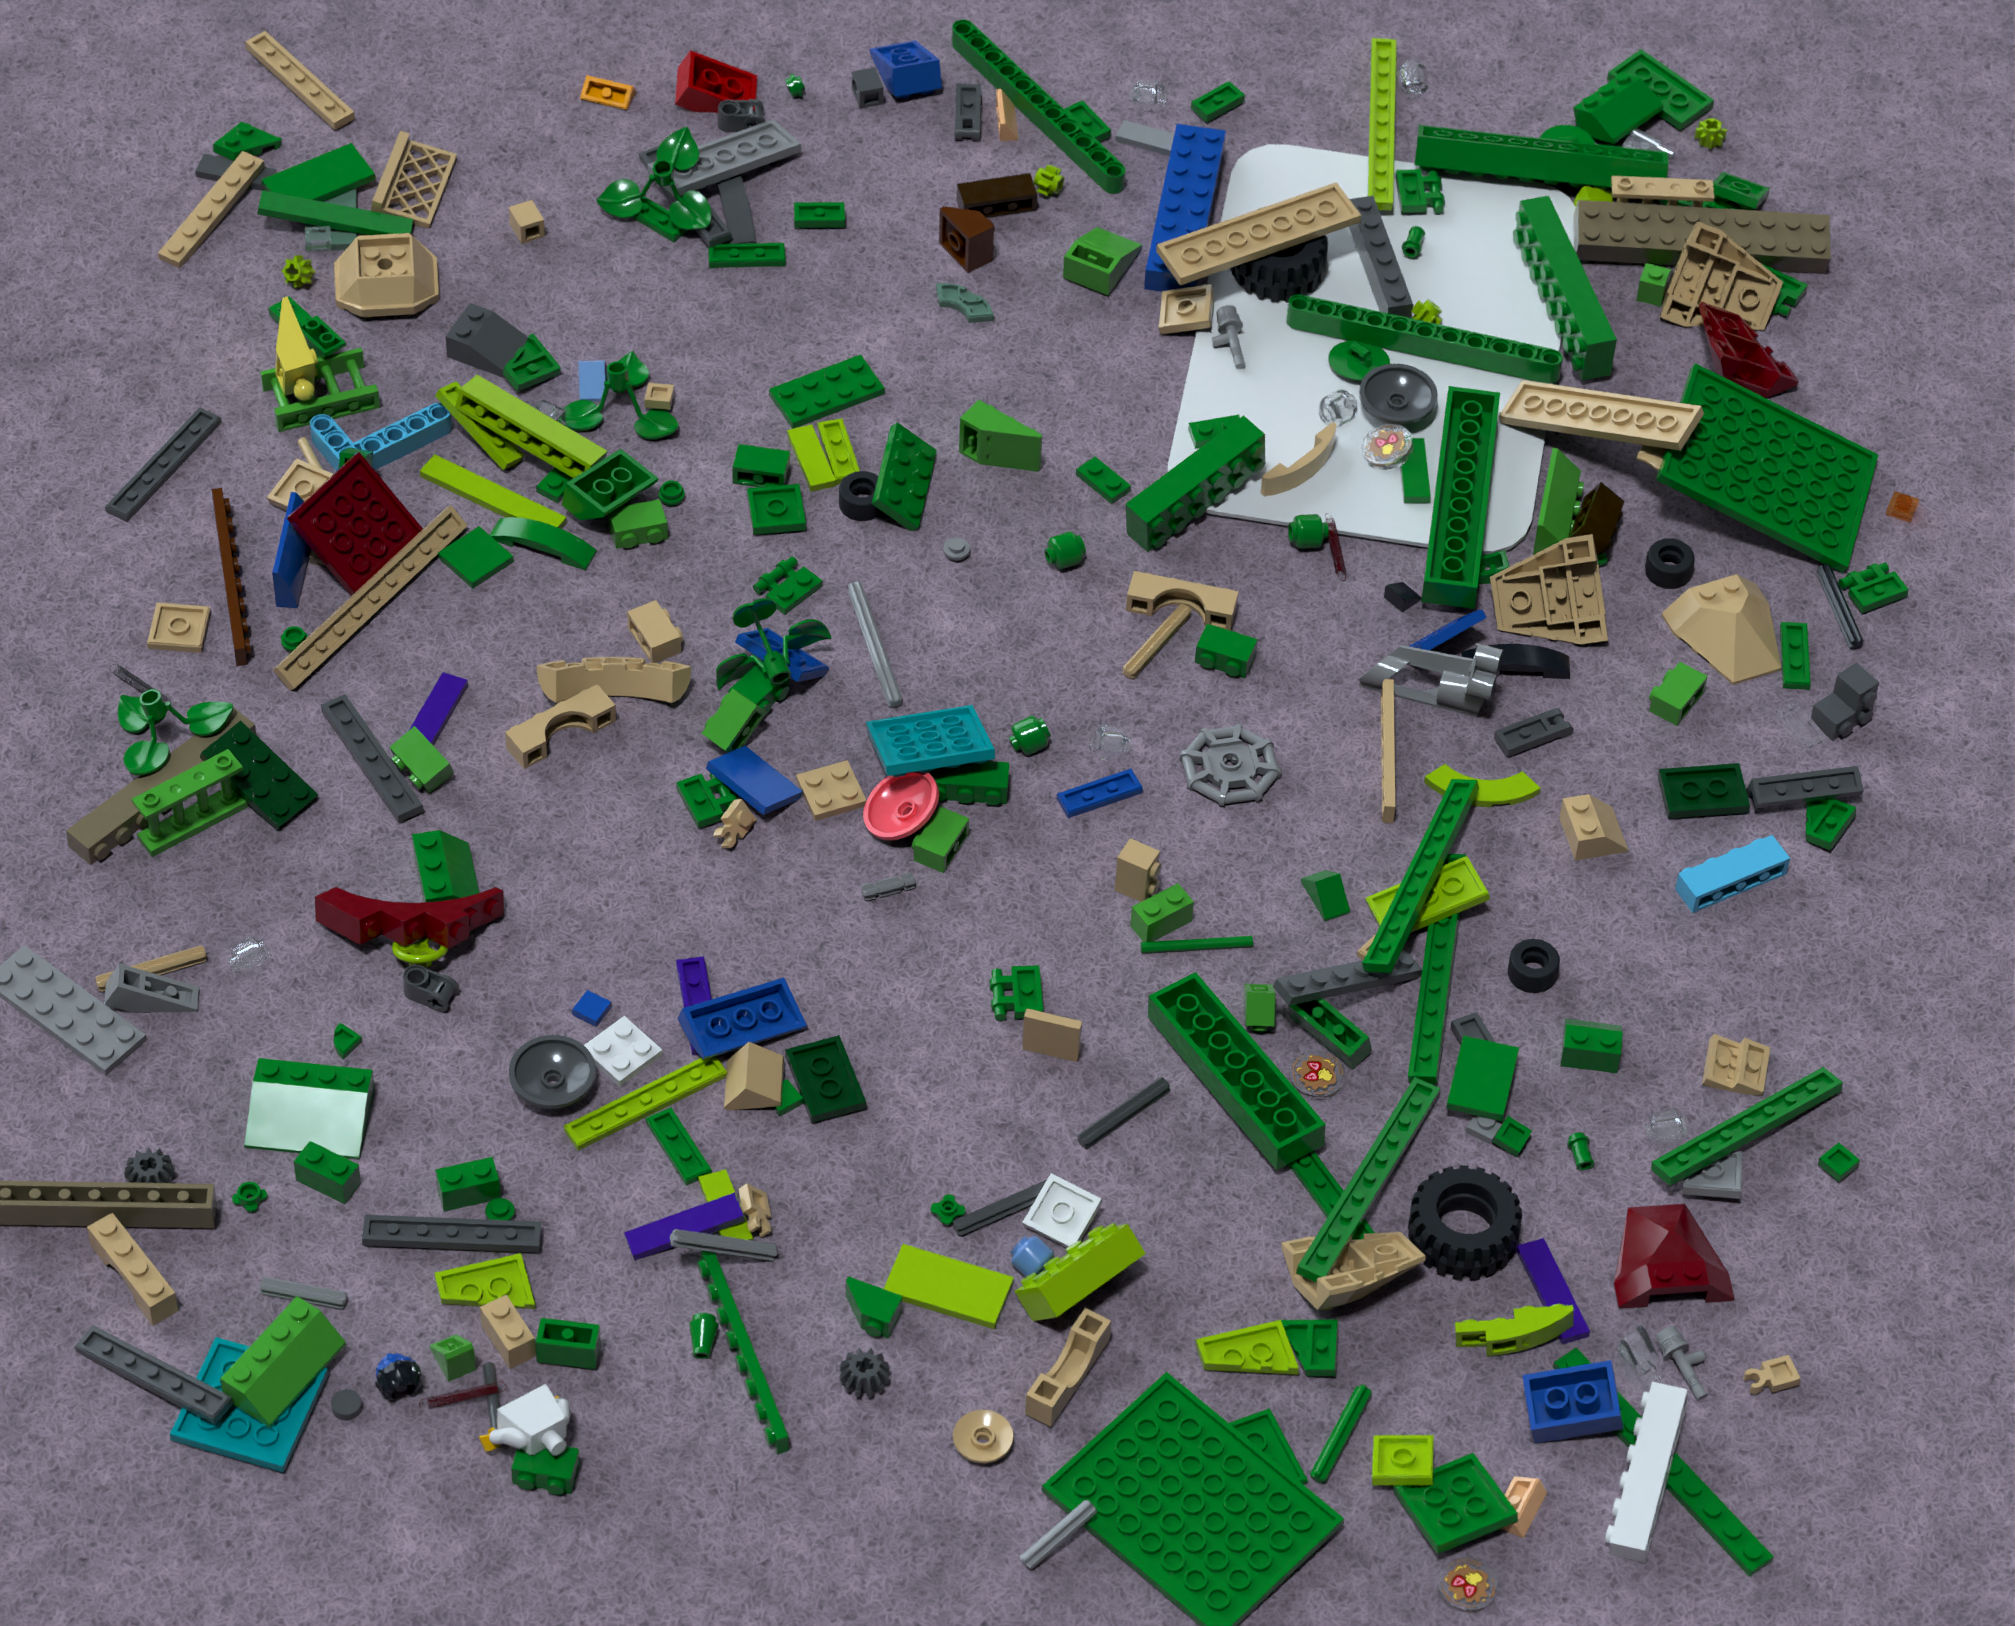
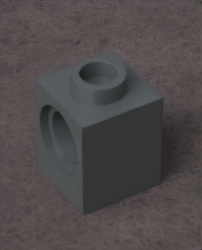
M876 67L852 71L851 89L859 109L882 105L884 87Z

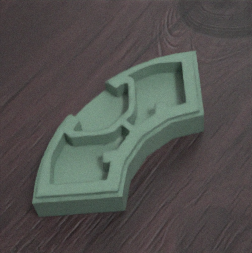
M936 283L939 307H949L958 310L966 317L968 323L994 321L993 311L981 295L977 296L967 291L966 287L960 285Z

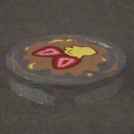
M1398 424L1378 426L1365 436L1361 445L1362 455L1366 463L1373 468L1374 466L1380 467V470H1388L1402 465L1409 459V454L1414 449L1410 432Z
M1310 1050L1299 1054L1292 1061L1288 1078L1289 1082L1305 1100L1324 1102L1332 1099V1096L1342 1091L1346 1074L1345 1067L1333 1054L1321 1050Z
M1461 1557L1450 1561L1442 1568L1437 1581V1589L1442 1603L1451 1611L1460 1615H1470V1613L1477 1612L1480 1614L1486 1612L1494 1604L1498 1595V1578L1493 1569L1485 1562L1475 1558Z

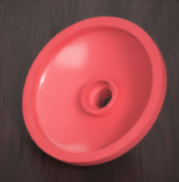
M919 771L910 772L901 777L888 776L872 790L864 806L863 818L867 829L875 837L882 840L905 838L920 830L932 817L939 800L937 782L928 772L923 773Z

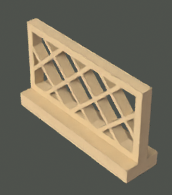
M400 131L372 200L371 211L411 218L414 225L430 228L457 154L409 140L410 134ZM415 150L421 152L424 156L414 159L410 152ZM441 158L449 160L448 164L438 166L435 159ZM429 162L432 169L423 171L419 165ZM413 167L417 174L407 176L403 170ZM437 174L441 181L432 184L428 177ZM422 179L426 186L416 189L412 182ZM406 184L410 191L400 194L396 187ZM431 192L434 199L425 201L421 194ZM415 197L419 204L409 206L405 200ZM399 202L404 209H391L389 205ZM424 209L428 215L427 219L416 216L414 212Z

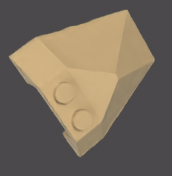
M1697 221L1683 247L1665 292L1660 317L1681 326H1704L1698 306L1701 302L1740 315L1753 330H1764L1783 282L1729 238L1722 230Z
M1593 534L1565 538L1490 577L1498 630L1576 644L1608 641L1606 611Z
M1737 574L1689 588L1661 614L1673 635L1678 639H1683L1691 646L1693 652L1702 655L1709 661V665L1732 685L1781 671L1769 603L1757 584Z
M1401 1232L1363 1234L1364 1239L1350 1240L1329 1276L1317 1278L1316 1283L1296 1274L1298 1264L1315 1237H1306L1281 1243L1294 1287L1317 1310L1323 1311L1331 1310L1335 1306L1344 1305L1363 1298L1424 1262L1425 1255Z

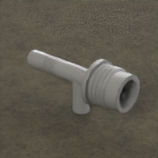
M1226 305L1219 308L1216 312L1218 332L1222 335L1212 337L1214 347L1229 343L1235 368L1242 369L1245 367V361L1237 333L1243 328V323L1240 320L1236 307Z
M1670 1326L1660 1331L1655 1338L1659 1343L1664 1360L1674 1358L1697 1401L1707 1397L1705 1389L1692 1368V1365L1705 1361L1703 1351L1699 1350L1685 1355L1684 1352L1690 1345L1685 1341L1682 1334L1679 1333L1676 1326Z

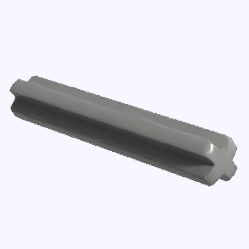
M679 1229L673 1230L669 1238L673 1247L768 1261L774 1260L778 1253L774 1243Z

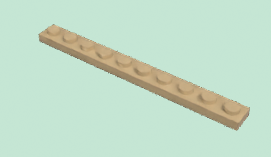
M453 506L446 507L273 669L289 690L295 689L427 565L438 552L444 549L468 526Z

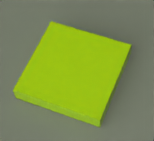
M1373 1435L1372 1485H1433L1434 1435Z

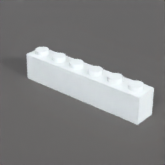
M1652 1382L1650 1391H1644L1641 1402V1409H1644L1643 1418H1637L1634 1428V1435L1637 1436L1636 1444H1630L1627 1454V1462L1630 1463L1628 1472L1623 1471L1620 1480V1489H1623L1621 1499H1615L1612 1516H1616L1614 1526H1608L1605 1543L1610 1544V1555L1646 1563L1688 1403L1687 1389Z

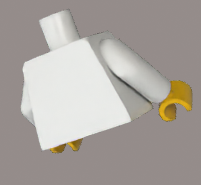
M544 1384L498 1408L497 1429L492 1427L488 1430L487 1435L479 1436L483 1449L485 1451H492L498 1448L500 1444H506L522 1449L529 1455H534L545 1448L552 1455L562 1453L566 1448V1442L563 1440L566 1437V1425L570 1422L569 1402L566 1399L559 1398V1396L554 1397L547 1385Z

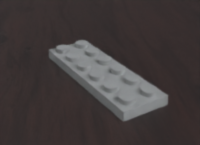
M773 119L698 146L699 160L697 164L687 171H679L674 168L673 181L679 195L682 196L687 191L704 188L716 182L801 152V143ZM655 162L647 164V173L649 175L653 174V164ZM669 185L663 186L670 194L674 196L673 191Z
M25 945L0 965V998L105 1076L147 1041L146 1034L104 1005V1003Z

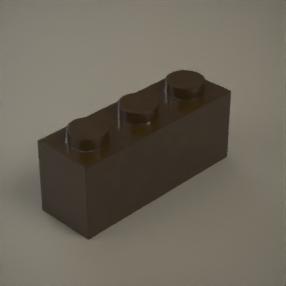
M1031 173L957 184L956 201L958 208L980 211L985 218L1037 211V191Z
M1600 482L1584 497L1568 538L1593 534L1596 553L1604 554L1612 544L1610 539L1617 531L1616 523L1623 515L1621 510L1625 501Z

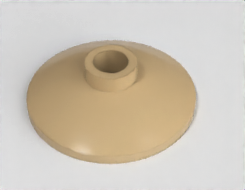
M975 1410L965 1414L958 1420L953 1430V1442L957 1451L966 1459L977 1463H990L1001 1459L1008 1453L1013 1443V1430L1010 1423L1002 1415L990 1410ZM980 1439H985V1440H987L988 1442H987V1443H980V1442H978V1440H980Z

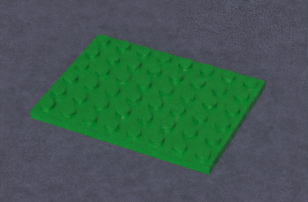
M1694 363L1690 368L1680 403L1702 406L1704 415L1681 451L1665 449L1656 480L1824 564H1829L1832 568L1843 573L1849 565L1878 454Z
M1165 1372L1042 1485V1492L1068 1514L1083 1501H1090L1096 1508L1097 1513L1083 1527L1200 1626H1237L1344 1525V1518L1168 1372Z

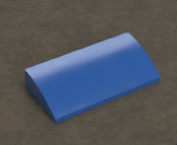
M296 492L290 493L272 571L276 607L298 608L311 547L286 519L304 502Z
M785 978L682 1008L678 1017V1021L688 1040L703 1059L740 1049L748 1042L756 1044L807 1027Z

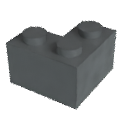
M1856 662L1837 675L1833 693L1813 705L1810 722L1832 741L1840 736H1847L1853 727L1860 723H1867L1873 716L1872 711L1877 699L1879 681Z

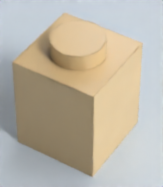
M533 200L509 207V223L521 244L545 237L544 219Z

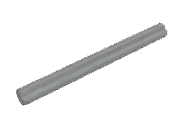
M859 581L851 582L848 585V593L887 704L890 708L900 707L902 705V696L864 588Z

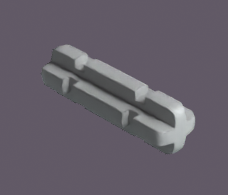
M909 872L900 875L901 878L894 876L875 881L876 884L874 885L872 882L861 886V894L864 900L868 901L875 899L876 895L883 897L901 892L903 888L904 891L915 888V878Z

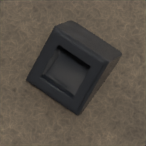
M1404 582L1385 586L1384 598L1402 613L1422 599L1420 595Z

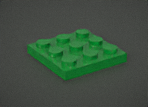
M1474 1453L1434 1468L1433 1485H1394V1494L1437 1554L1518 1521L1517 1511Z

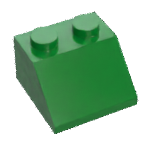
M1565 1018L1560 1066L1617 1073L1622 1047V1026Z

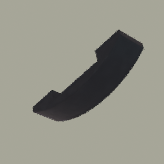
M1528 644L1487 645L1503 650L1500 671L1543 672V678L1570 679L1569 656L1562 652ZM1476 648L1462 652L1461 657L1474 659Z

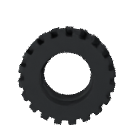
M1326 235L1283 249L1294 254L1290 257L1266 255L1230 268L1231 273L1240 286L1244 285V289L1250 294L1254 292L1257 297L1262 299L1268 297L1271 298V301H1278V299L1288 301L1293 295H1306L1307 291H1313L1324 277L1328 238Z
M1460 1165L1459 1169H1453V1166L1444 1168L1442 1173L1436 1171L1428 1176V1181L1424 1180L1421 1182L1417 1192L1413 1195L1408 1222L1409 1240L1425 1255L1423 1263L1429 1268H1432V1266L1436 1267L1437 1273L1444 1276L1446 1273H1449L1456 1279H1462V1276H1469V1279H1478L1479 1274L1489 1276L1495 1273V1267L1498 1270L1502 1269L1516 1251L1522 1221V1209L1519 1206V1198L1515 1193H1512V1187L1506 1181L1502 1183L1498 1175L1493 1172L1491 1174L1485 1173V1169L1480 1167L1469 1169V1165ZM1452 1211H1469L1482 1217L1490 1227L1479 1233L1464 1234L1447 1227L1440 1217Z

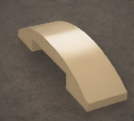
M1332 422L1315 435L1314 448L1289 468L1279 463L1262 476L1260 494L1265 497L1283 493L1313 477L1324 466L1332 453L1337 424Z

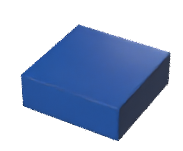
M587 990L573 1007L572 1015L597 1027L612 1008L611 1001Z

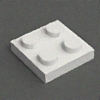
M625 1016L584 1045L593 1056L595 1065L619 1087L663 1056L662 1049Z
M1051 1173L1022 1223L1024 1227L1068 1248L1072 1244L1081 1241L1103 1201L1101 1198Z

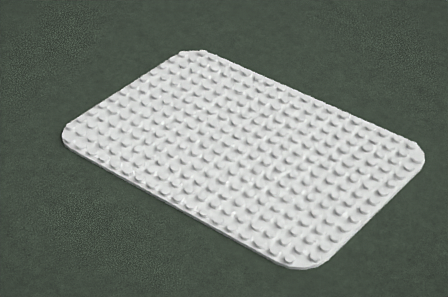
M1268 144L1251 149L1237 160L1231 172L1221 222L1336 182L1349 199L1366 197L1368 156L1294 145ZM1394 160L1392 211L1379 210L1412 299L1413 307L1418 300L1424 304L1429 299L1442 310L1439 315L1442 318V322L1439 325L1559 351L1561 335L1556 333L1554 320L1547 313L1545 300L1540 298L1538 285L1530 277L1529 266L1522 259L1519 244L1516 245L1514 242L1513 230L1516 229L1515 215L1519 211L1521 200L1549 195L1574 248V212L1576 207L1571 199L1555 187L1536 181L1526 182L1510 177L1508 179H1499L1490 174L1473 176L1469 174V171L1460 170L1459 173H1447L1442 168H1434L1432 171H1437L1438 177L1442 181V188L1440 190L1445 199L1444 211L1442 213H1435L1434 208L1431 205H1427L1426 212L1401 213L1395 179L1396 170L1419 169V166H1415V163ZM1421 170L1422 176H1428L1430 171ZM1419 226L1425 231V236L1421 243L1422 250L1418 256L1409 258L1404 255L1402 244L1407 240L1411 227ZM1349 227L1326 234L1328 238V252L1324 277L1317 284V287L1311 292L1307 291L1305 296L1379 311ZM1280 250L1269 255L1274 257H1290L1294 254ZM1230 268L1209 275L1207 285L1212 284L1214 289L1211 328L1197 329L1168 461V471L1199 449H1195L1189 434L1188 425L1190 422L1238 414L1240 418L1244 415L1265 434V465L1259 473L1248 477L1239 488H1234L1228 492L1219 503H1214L1205 510L1206 513L1288 526L1289 522H1292L1297 515L1318 514L1323 523L1327 520L1329 524L1333 525L1335 520V528L1338 534L1428 548L1448 386L1500 392L1481 555L1512 549L1526 537L1532 522L1546 430L1502 424L1499 414L1522 380L1538 381L1382 348L1389 356L1390 364L1410 365L1425 372L1435 383L1438 394L1434 410L1423 420L1405 425L1389 424L1376 419L1362 406L1359 398L1362 381L1348 379L1339 375L1329 364L1328 356L1330 350L1335 345L1349 340L1290 327L1286 322L1288 301H1285V299L1271 301V298L1268 297L1264 299L1257 297L1254 292L1250 294L1244 289V285L1240 286L1237 283ZM1226 305L1236 307L1240 320L1243 323V328L1237 333L1245 361V367L1242 369L1235 368L1229 343L1214 347L1212 337L1222 335L1218 332L1216 312L1219 308ZM1332 422L1337 424L1332 453L1324 466L1313 477L1283 493L1265 497L1260 494L1262 476L1279 463L1289 468L1314 448L1315 435ZM1379 431H1402L1405 438H1424L1431 495L1430 503L1403 502L1399 458H1397L1399 457L1398 451L1385 459H1382L1381 456H1374L1373 451H1368L1370 448L1368 443L1372 442V437L1379 436ZM1328 518H1333V523Z

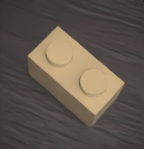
M656 600L627 611L628 629L651 663H657L681 653L682 632L679 627L673 626L668 611L665 608L662 609Z
M1130 838L1117 857L1115 891L1140 902L1148 899L1150 895L1154 896L1160 886V881L1158 880L1162 864L1159 863L1160 851Z
M507 1295L480 1307L481 1326L509 1369L536 1357L535 1338Z

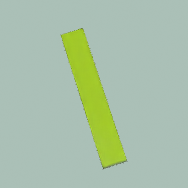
M435 454L420 470L421 478L505 518L532 519L561 529L567 524L566 516Z
M716 1056L707 1059L700 1058L564 1125V1132L579 1151L726 1078L728 1072Z

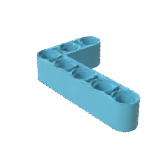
M441 402L434 403L353 443L329 415L319 414L310 421L311 439L313 445L336 471L339 469L340 452L346 448L373 451L372 468L377 470L448 435L452 430L451 413Z

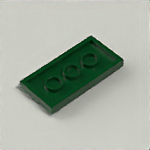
M241 720L200 754V758L206 761L229 749L243 766V771L231 776L232 789L277 831L318 798V793Z

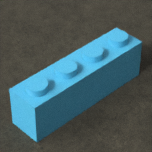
M1773 835L1763 839L1759 838L1749 845L1734 848L1727 854L1717 858H1710L1693 868H1685L1678 873L1675 890L1691 912L1694 913L1786 875L1790 857Z

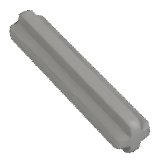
M263 1277L260 1284V1293L291 1300L298 1296L308 1303L343 1309L347 1303V1293L344 1291L270 1277Z
M1083 1501L1025 1551L1020 1557L1021 1561L1027 1568L1033 1569L1097 1513L1096 1508L1090 1501Z

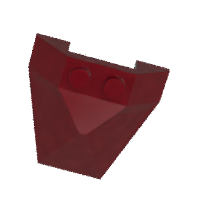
M1704 302L1698 305L1716 374L1764 398L1797 386L1799 381L1784 361H1776L1771 356L1773 350L1769 346L1764 348L1756 340L1759 335L1740 315Z
M1686 1204L1628 1207L1613 1284L1618 1309L1647 1307L1650 1295L1703 1291L1705 1303L1734 1301L1730 1275Z

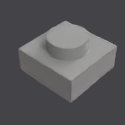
M1474 1115L1466 1128V1133L1492 1145V1140L1505 1119L1503 1118V1121Z

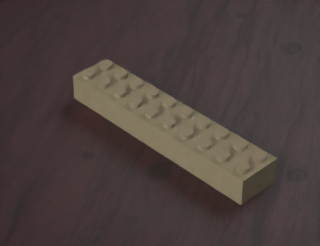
M1578 200L1574 212V250L1579 260L1677 265L1683 247L1697 221L1722 230L1758 262L1780 272L1826 273L1831 260L1829 215Z

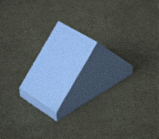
M605 360L579 361L580 400L601 401L605 382Z

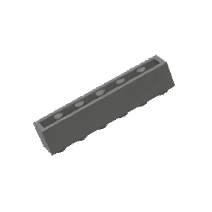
M1374 196L1350 199L1361 214V222L1349 226L1379 311L1411 318L1413 302Z

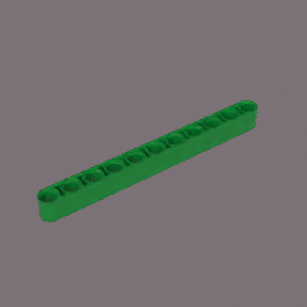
M960 19L953 23L952 47L997 90L1002 89L1014 106L1105 192L1118 194L1124 190L1125 166L972 22Z
M1293 295L1288 301L1286 322L1294 329L1543 383H1555L1560 378L1563 356L1555 349L1305 295Z

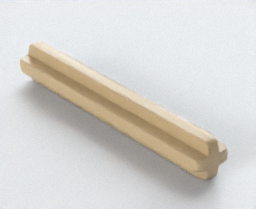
M1180 604L1123 666L1122 673L1124 676L1134 679L1191 616V608L1189 606Z
M197 946L130 967L161 975L205 962L207 955L203 946ZM113 971L95 977L96 985L100 992L105 991L106 981Z

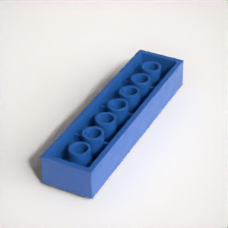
M1176 123L1145 270V290L1162 292L1197 286L1198 279L1180 285L1160 258L1156 249L1157 244L1209 227L1224 155L1226 130Z

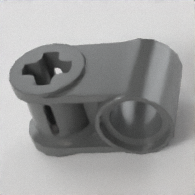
M756 99L724 100L718 106L717 126L721 131L730 133L753 127V120L755 121L754 126L766 122L762 116L764 105Z
M421 965L407 967L403 973V991L406 998L438 1012H445L449 1006L448 1001L452 995L458 992L459 984L452 977L439 974Z

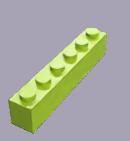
M479 375L474 376L459 390L455 409L572 478H575L606 458L608 451Z

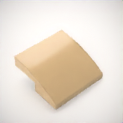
M1713 1034L1709 1039L1702 1084L1711 1088L1737 1093L1762 1095L1764 1093L1770 1047L1747 1038L1738 1043Z

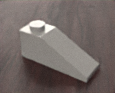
M119 963L106 981L104 1005L128 1012H196L198 1009L199 987Z

